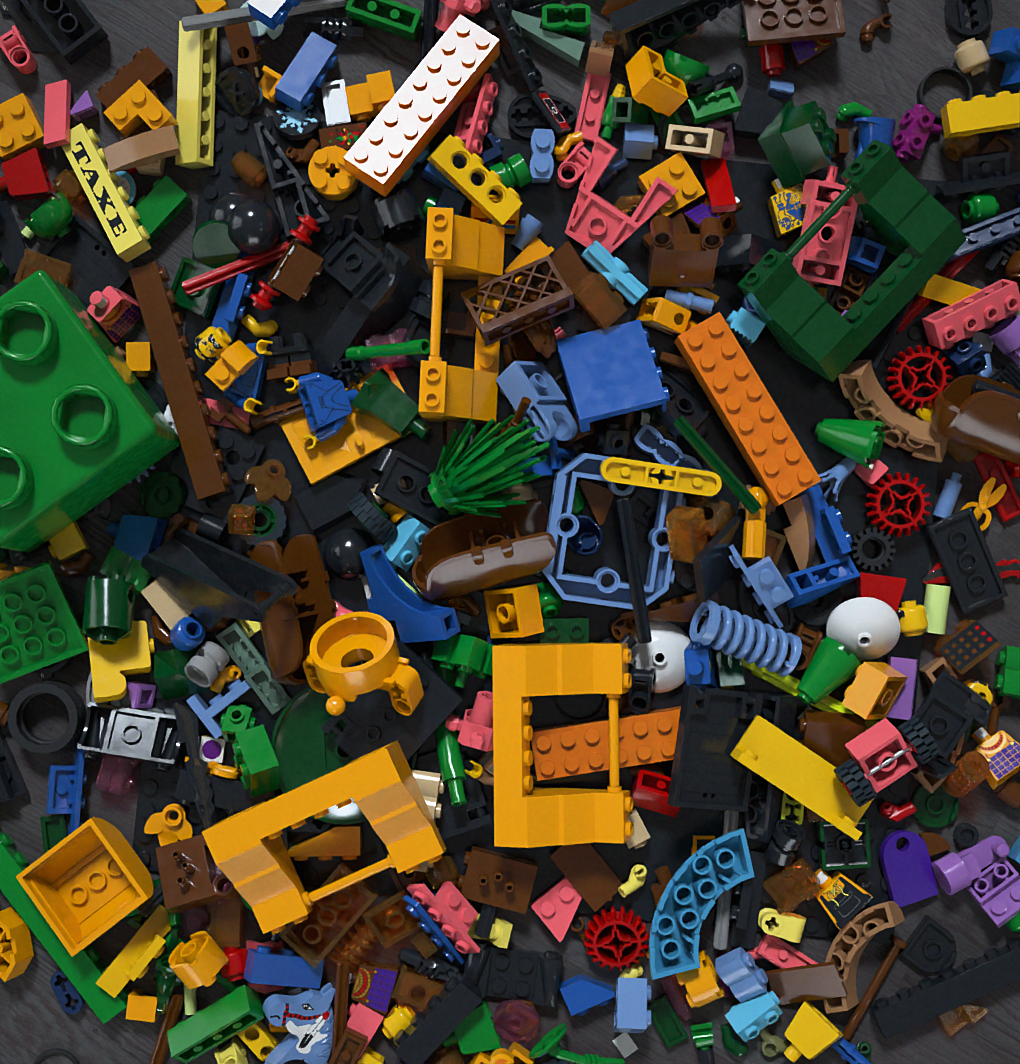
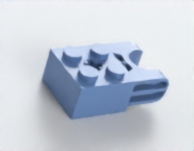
M514 361L496 379L500 386V391L508 398L515 413L522 397H528L531 400L523 421L530 419V422L525 425L527 429H532L535 426L540 427L538 431L532 434L535 440L547 442L554 436L559 441H570L576 436L578 425L564 404L567 399L543 362Z

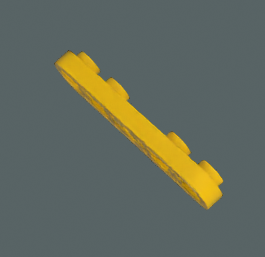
M608 457L600 465L601 476L605 480L615 483L703 496L716 495L722 486L720 476L711 471L617 457ZM660 470H663V474L672 476L673 479L662 480L661 484H659L658 479L648 476L649 473L658 474Z

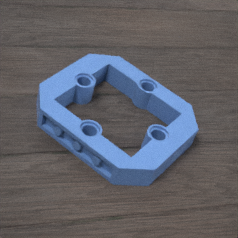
M582 453L555 473L546 532H549L554 537L557 549L550 564L542 572L563 600L633 609L629 582L620 581L618 573L613 569L602 567L594 573L593 577L562 573L567 539L574 536L579 529L578 519L571 514L576 479L581 477L607 481L600 474V465L608 456ZM660 470L658 474L649 473L648 476L658 479L659 484H661L662 480L673 479L672 476L663 474V470ZM608 481L610 491L620 496L630 494L635 485L627 484L625 489L618 490L615 482ZM660 489L655 526L648 535L651 552L646 585H644L646 605H649L669 589V584L674 582L675 571L672 570L673 560H677L678 546H675L676 537L681 535L682 522H679L680 512H684L686 498H683V492ZM564 518H569L572 522V526L568 531L560 529V521ZM665 532L667 542L663 545H658L656 542L657 535ZM605 574H611L612 583L609 586L601 585V577Z

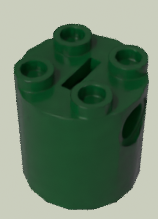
M115 574L111 575L110 578L103 579L97 576L87 578L82 632L102 645H115L120 639H126L133 635L136 587L134 583L125 581L126 577L123 575Z

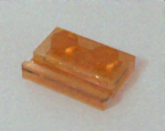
M25 248V254L23 259H21L14 282L19 284L35 271L43 270L65 287L67 286L69 274L73 268L72 264Z

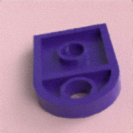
M897 830L889 834L881 844L879 858L890 901H894L901 908L939 894L924 840L919 835L908 830ZM904 837L905 845L902 849L898 850L896 842L899 838Z

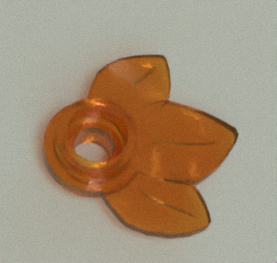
M270 459L264 462L262 466H254L247 471L244 477V482L255 485V495L258 502L266 501L274 495L283 502H286L291 493V484L284 476L285 468L278 460ZM271 467L277 470L276 474L270 471Z

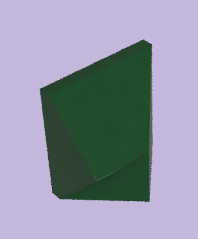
M202 643L191 651L172 649L154 653V680L164 700L211 691L210 687H201L192 682L184 671L186 664L193 656H196V652L202 646Z

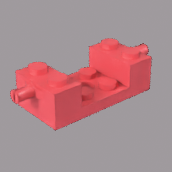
M828 166L826 180H805L800 204L807 206L801 235L845 189V185L835 182L839 167ZM853 196L793 258L794 262L792 265L798 274L813 288L814 284L821 283L841 286L858 206ZM826 226L832 232L828 240H824L821 236V231Z

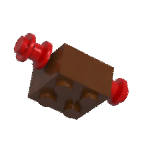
M308 214L305 217L299 215V227L297 230H290V233L295 238H292L268 278L269 281L265 283L260 280L258 284L261 289L258 294H251L252 304L262 311H265L266 308L271 310L273 307L270 303L273 296H280L281 294L278 290L296 301H299L301 297L305 298L311 288L309 283L313 276L318 277L324 267V264H322L324 259L316 251L303 244L305 242L311 245L312 241L309 237L312 232L320 231V228L317 226L319 222Z

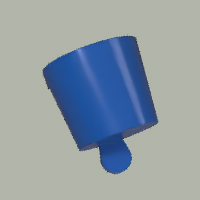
M859 117L854 119L853 123L858 127L859 143L854 160L874 139L892 147L896 124L894 119L883 117Z

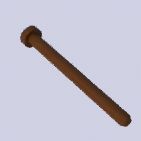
M895 935L891 937L892 945L843 1031L844 1035L842 1037L847 1041L853 1036L901 948L906 949L908 945L907 942Z

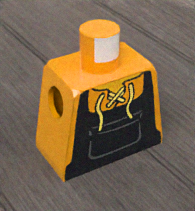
M820 868L812 875V879L819 885L813 893L840 930L873 898L866 890L838 870L829 876Z

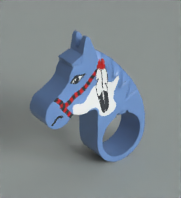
M327 983L320 990L308 988V990L293 996L273 994L264 1001L263 1011L269 1022L274 1026L285 1025L289 1031L285 1038L267 1056L264 1064H284L290 1060H303L305 1064H327L332 1047L334 1019L331 1002L335 995V988H332L331 983Z

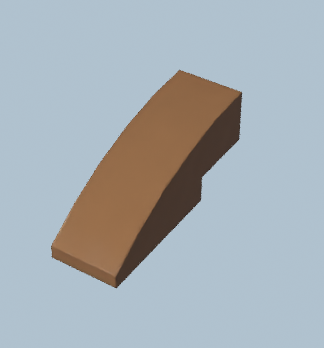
M173 125L144 132L104 148L110 173L158 163L157 159L181 154Z
M806 493L783 503L791 525L783 530L799 571L812 567L815 555V522L812 507Z

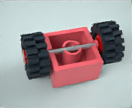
M915 716L897 727V729L884 718L845 744L852 759L834 769V773L848 795L858 807H861L875 798L876 793L918 766L911 752L923 765L941 754L928 729Z

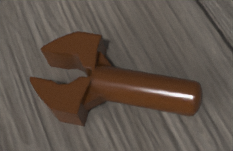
M216 399L220 404L224 405L227 413H218L214 408L210 407L212 418L218 423L227 420L242 433L248 435L252 428L233 413L234 404L228 399Z
M992 690L993 701L990 705L991 712L987 727V733L990 736L997 733L1000 712L1003 709L1010 708L1009 697L1000 696V702L995 704V690Z

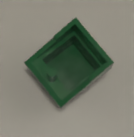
M792 100L788 101L773 123L766 127L758 139L783 188L805 181L806 175L830 165L837 137L834 129L829 128L826 122V113L822 107L819 108L816 100L797 107L794 106Z

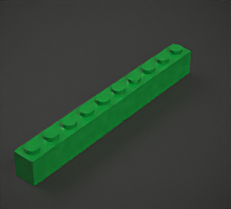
M0 829L1 892L100 1021L105 1024L127 1007L129 990L124 986L119 994L113 998L96 984V981L108 966L106 967L102 962L101 954L95 947L88 945L73 957L69 954L15 877L29 866L27 864L28 859L22 852L16 850L10 835L3 833Z

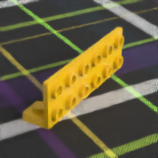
M756 715L730 756L858 841L862 832L855 827L873 799L858 807L834 773L836 767L761 716Z

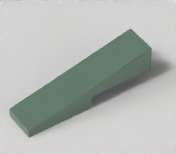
M494 10V18L499 21ZM512 10L514 20L521 27L523 36L574 66L579 67L585 42L541 29L542 19Z
M236 619L231 621L227 627L216 632V638L241 669L244 678L272 715L292 700L283 685L271 678L269 665Z

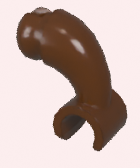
M886 13L881 18H874L865 23L859 34L861 42L863 44L871 43L877 27L882 31H889L893 25H885L883 20L891 19L892 15Z

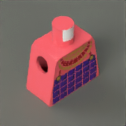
M107 286L102 292H93L90 296L91 305L87 308V312L96 321L101 330L115 343L142 315L138 301L131 295L112 286Z

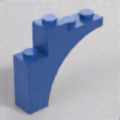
M382 544L374 545L360 552L372 592V597L366 599L370 613L378 614L387 621L395 620L400 640L404 643L446 640L461 631L454 608L430 603L419 597L405 585L391 566Z

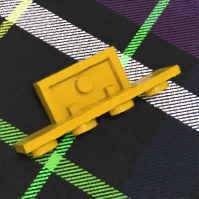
M159 905L96 981V984L113 998L119 994L130 979L135 981L136 978H142L149 969L147 964L153 957L155 959L158 958L165 949L163 945L166 941L163 938L171 929L168 910Z

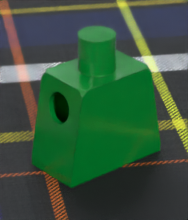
M483 998L482 1002L443 1041L445 1047L458 1043L464 1055L501 1048V1039L486 998Z

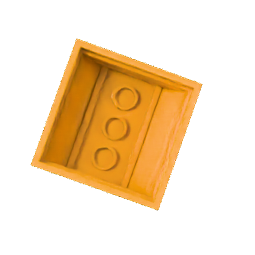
M95 817L87 820L15 876L72 957L143 904L154 892L153 881L148 869L123 834L111 823Z

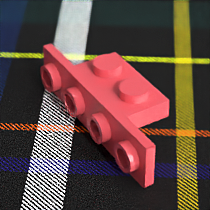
M485 73L478 100L462 104L454 136L459 137L466 144L465 149L471 155L475 153L479 156L482 153V143L484 136L488 132V121L493 113L494 99L498 95V85L494 82L490 73Z
M451 881L444 882L435 896L425 884H409L407 890L411 893L412 898L424 908L430 918L441 928L442 933L455 944V948L463 954L480 952L481 949L467 934L478 913Z

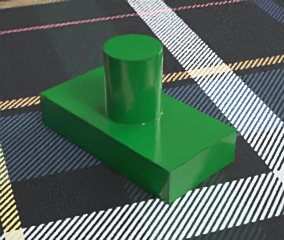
M733 86L687 99V107L695 124L706 121L708 124L714 125L719 122L721 116L741 110V104Z

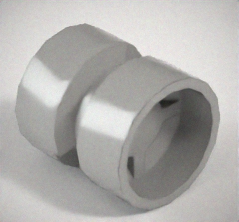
M206 641L198 649L196 656H193L186 664L184 671L192 682L207 688L217 678L218 671L221 672L228 664L230 658L220 645Z

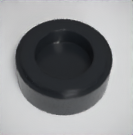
M963 822L954 828L953 838L958 845L970 848L978 842L979 832L972 824Z

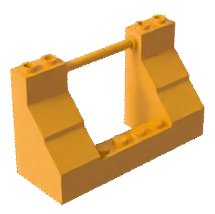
M428 207L425 258L431 279H433L430 355L429 361L421 360L419 413L425 422H468L471 418L472 422L476 424H487L491 419H494L493 424H497L498 383L496 379L499 377L500 340L485 346L476 326L474 370L447 365V361H442V357L439 356L443 279L478 281V285L503 275L505 227L455 215L453 208ZM503 286L494 287L491 293L502 295ZM477 296V305H481L484 299L483 296ZM489 298L485 307L497 310L500 301ZM483 312L480 317L481 323L484 324L491 321L494 315Z
M515 642L492 646L494 846L533 848L593 842L624 844L633 836L634 825L633 822H630V812L633 811V798L630 797V790H622V786H619L618 698H621V694L629 692V688L632 685L631 673H628V663H631L632 653L631 649H628V643ZM606 694V698H609L610 786H607V790L533 787V777L530 776V766L533 762L530 741L533 736V729L530 726L529 716L532 714V702L529 701V696Z
M398 740L267 802L263 801L221 820L202 831L216 865L252 907L263 934L269 931L272 934H276L286 928L285 924L293 921L294 924H298L308 919L307 914L313 910V902L390 867L396 868L398 873L406 871V874H409L419 869V864L428 860L429 864L440 860L443 858L441 854L446 850V846ZM353 797L354 802L368 819L371 827L386 845L389 852L387 858L315 891L305 892L280 836L283 834L282 829L291 826L292 830L306 824L305 819L312 815L317 819L328 814V808L337 805L339 809L352 803L351 798Z

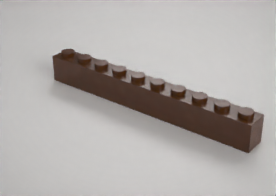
M156 261L131 269L129 274L197 499L205 502L231 493L230 486H232V480L229 473L225 472L223 467L225 457L222 450L218 449L216 444L218 434L215 427L211 426L209 421L211 411L208 404L203 401L202 394H204V388L201 381H197L196 378L197 365L194 358H190L188 349L191 346L187 335H183L181 326H184L181 314L176 312L174 304L177 303L174 291L169 289L167 281H170L168 270Z

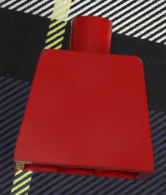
M32 148L1 164L4 176L0 177V193L9 191L10 196L16 201L50 198V196L55 197L45 159L39 149Z
M859 572L860 577L856 579V598L870 597L881 600L892 607L897 613L906 579Z

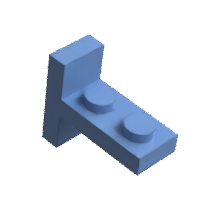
M238 679L228 687L230 692L225 696L218 694L209 701L210 707L199 693L194 694L186 701L214 738L217 739L222 736L220 720L216 715L252 687L247 680L242 682Z

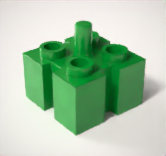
M455 634L446 640H436L431 659L440 662L439 667L452 671L455 668V673L458 674L455 686L464 688L469 674L473 673V677L487 680L488 676L493 677L492 646L495 645L488 644V642L477 637Z

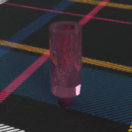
M676 974L659 978L676 1014H681L683 1020L690 1019L692 1017L689 1010L691 1006L688 1003L683 987L677 980Z

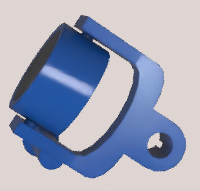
M524 426L521 431H525L527 427ZM553 436L547 441L550 444V456H546L545 461L522 470L524 474L535 471L534 475H542L527 483L554 478L556 470L559 471L563 468L561 458L571 462L575 459L576 451L573 448H558L557 440ZM537 457L529 458L528 460L524 461L523 463L519 464L518 466L523 465V464H525V463H527V462H529V461H531V460H533V459H535V458H537Z

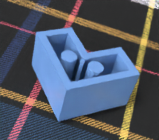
M618 977L616 979L613 1032L643 1033L651 1025V1010H647V1000H651L652 989L651 985H647L646 978Z

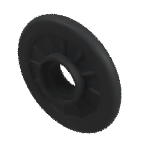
M838 588L822 596V603L818 607H813L809 602L792 608L794 616L808 626L819 627L826 625L832 611L842 604L841 591Z

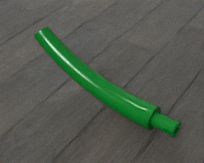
M435 661L434 671L454 688V671L439 667L440 662ZM446 718L435 730V738L443 784H448L451 805L456 807L467 803L462 783L466 779V774L464 772L460 745L457 741V730L454 732L445 727Z

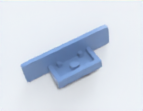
M732 544L729 546L732 552L729 558L736 569L741 567L744 573L741 574V577L747 587L753 586L755 592L752 594L759 606L764 604L767 608L763 612L771 624L775 622L779 629L784 627L774 608L793 598L794 595L770 556L747 567Z

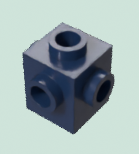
M970 338L964 339L944 352L947 364L951 366L950 370L958 377L973 375L987 365L984 357L986 354L984 347L979 342H973Z

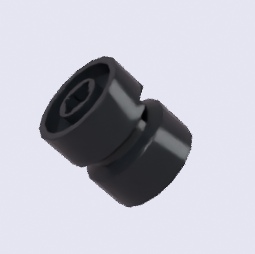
M423 279L417 290L419 297L413 298L408 310L431 323L433 282ZM444 288L442 292V306L446 305L451 295Z
M778 820L770 842L766 843L764 848L766 857L775 864L790 866L805 839V830L791 820Z

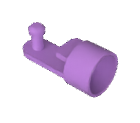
M1015 314L999 324L989 334V338L1003 355L1007 354L1020 370V315Z
M996 835L989 836L957 854L951 852L932 862L934 876L941 888L948 895H953L970 886L973 879L981 876V869L1002 857L1008 856L1010 848L1002 837Z

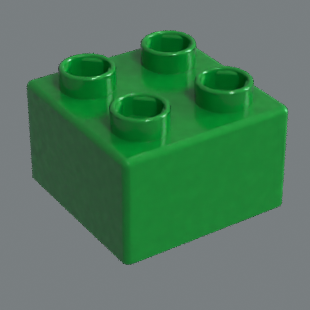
M43 270L35 271L0 297V548L33 552L180 444L177 433L99 325L87 312L86 307L78 296Z

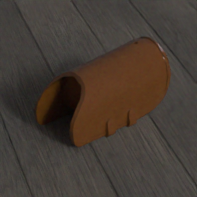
M964 375L953 380L943 391L938 392L930 416L932 427L936 434H940L953 442L1020 465V399L993 390L973 394L971 387L976 380H981L1020 394L1019 390L1014 389L1013 385L1005 381L1001 383L984 376Z
M535 498L526 500V504L497 507L498 510L496 511L484 510L499 513L502 516L500 518L464 513V516L443 522L430 529L422 539L421 554L416 558L412 568V580L420 594L431 603H436L437 601L448 600L542 571L550 564L557 549L552 534L544 532L549 515L544 502L541 499Z
M312 534L296 535V537L289 541L282 553L277 541H261L255 546L250 556L251 560L291 577L299 588L295 595H288L275 603L271 610L266 613L267 618L263 622H259L271 673L270 676L276 682L286 685H303L308 683L303 662L310 653L311 640L322 625L336 617L335 609L337 607L335 599L331 597L327 582L330 580L329 575L324 570L318 543ZM252 590L255 603L257 604L273 594Z

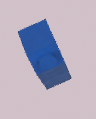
M850 556L788 574L785 582L794 597L786 601L789 609L812 602L858 579L860 574Z

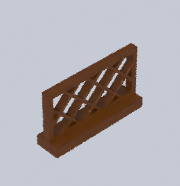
M549 255L460 293L481 334L485 346L575 308L574 294L570 287L566 286ZM548 265L550 269L548 276L536 274L538 268ZM520 276L528 277L525 286L514 283L515 279ZM533 279L545 282L542 290L530 288ZM549 283L561 288L556 293L546 292ZM500 285L506 287V290L502 296L491 293L493 288ZM511 289L522 291L519 300L508 297ZM527 293L539 296L538 300L533 303L524 302ZM475 295L484 297L481 305L471 303L469 298ZM489 298L500 301L497 310L485 307ZM505 303L516 305L515 310L509 313L503 312L502 308ZM483 312L494 315L493 319L489 322L482 324L480 321Z

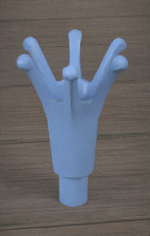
M847 457L844 458L832 469L818 474L822 480L813 486L829 481L830 486L824 497L827 499L833 490V494H835L833 501L837 502L839 491L846 478L856 467V462Z

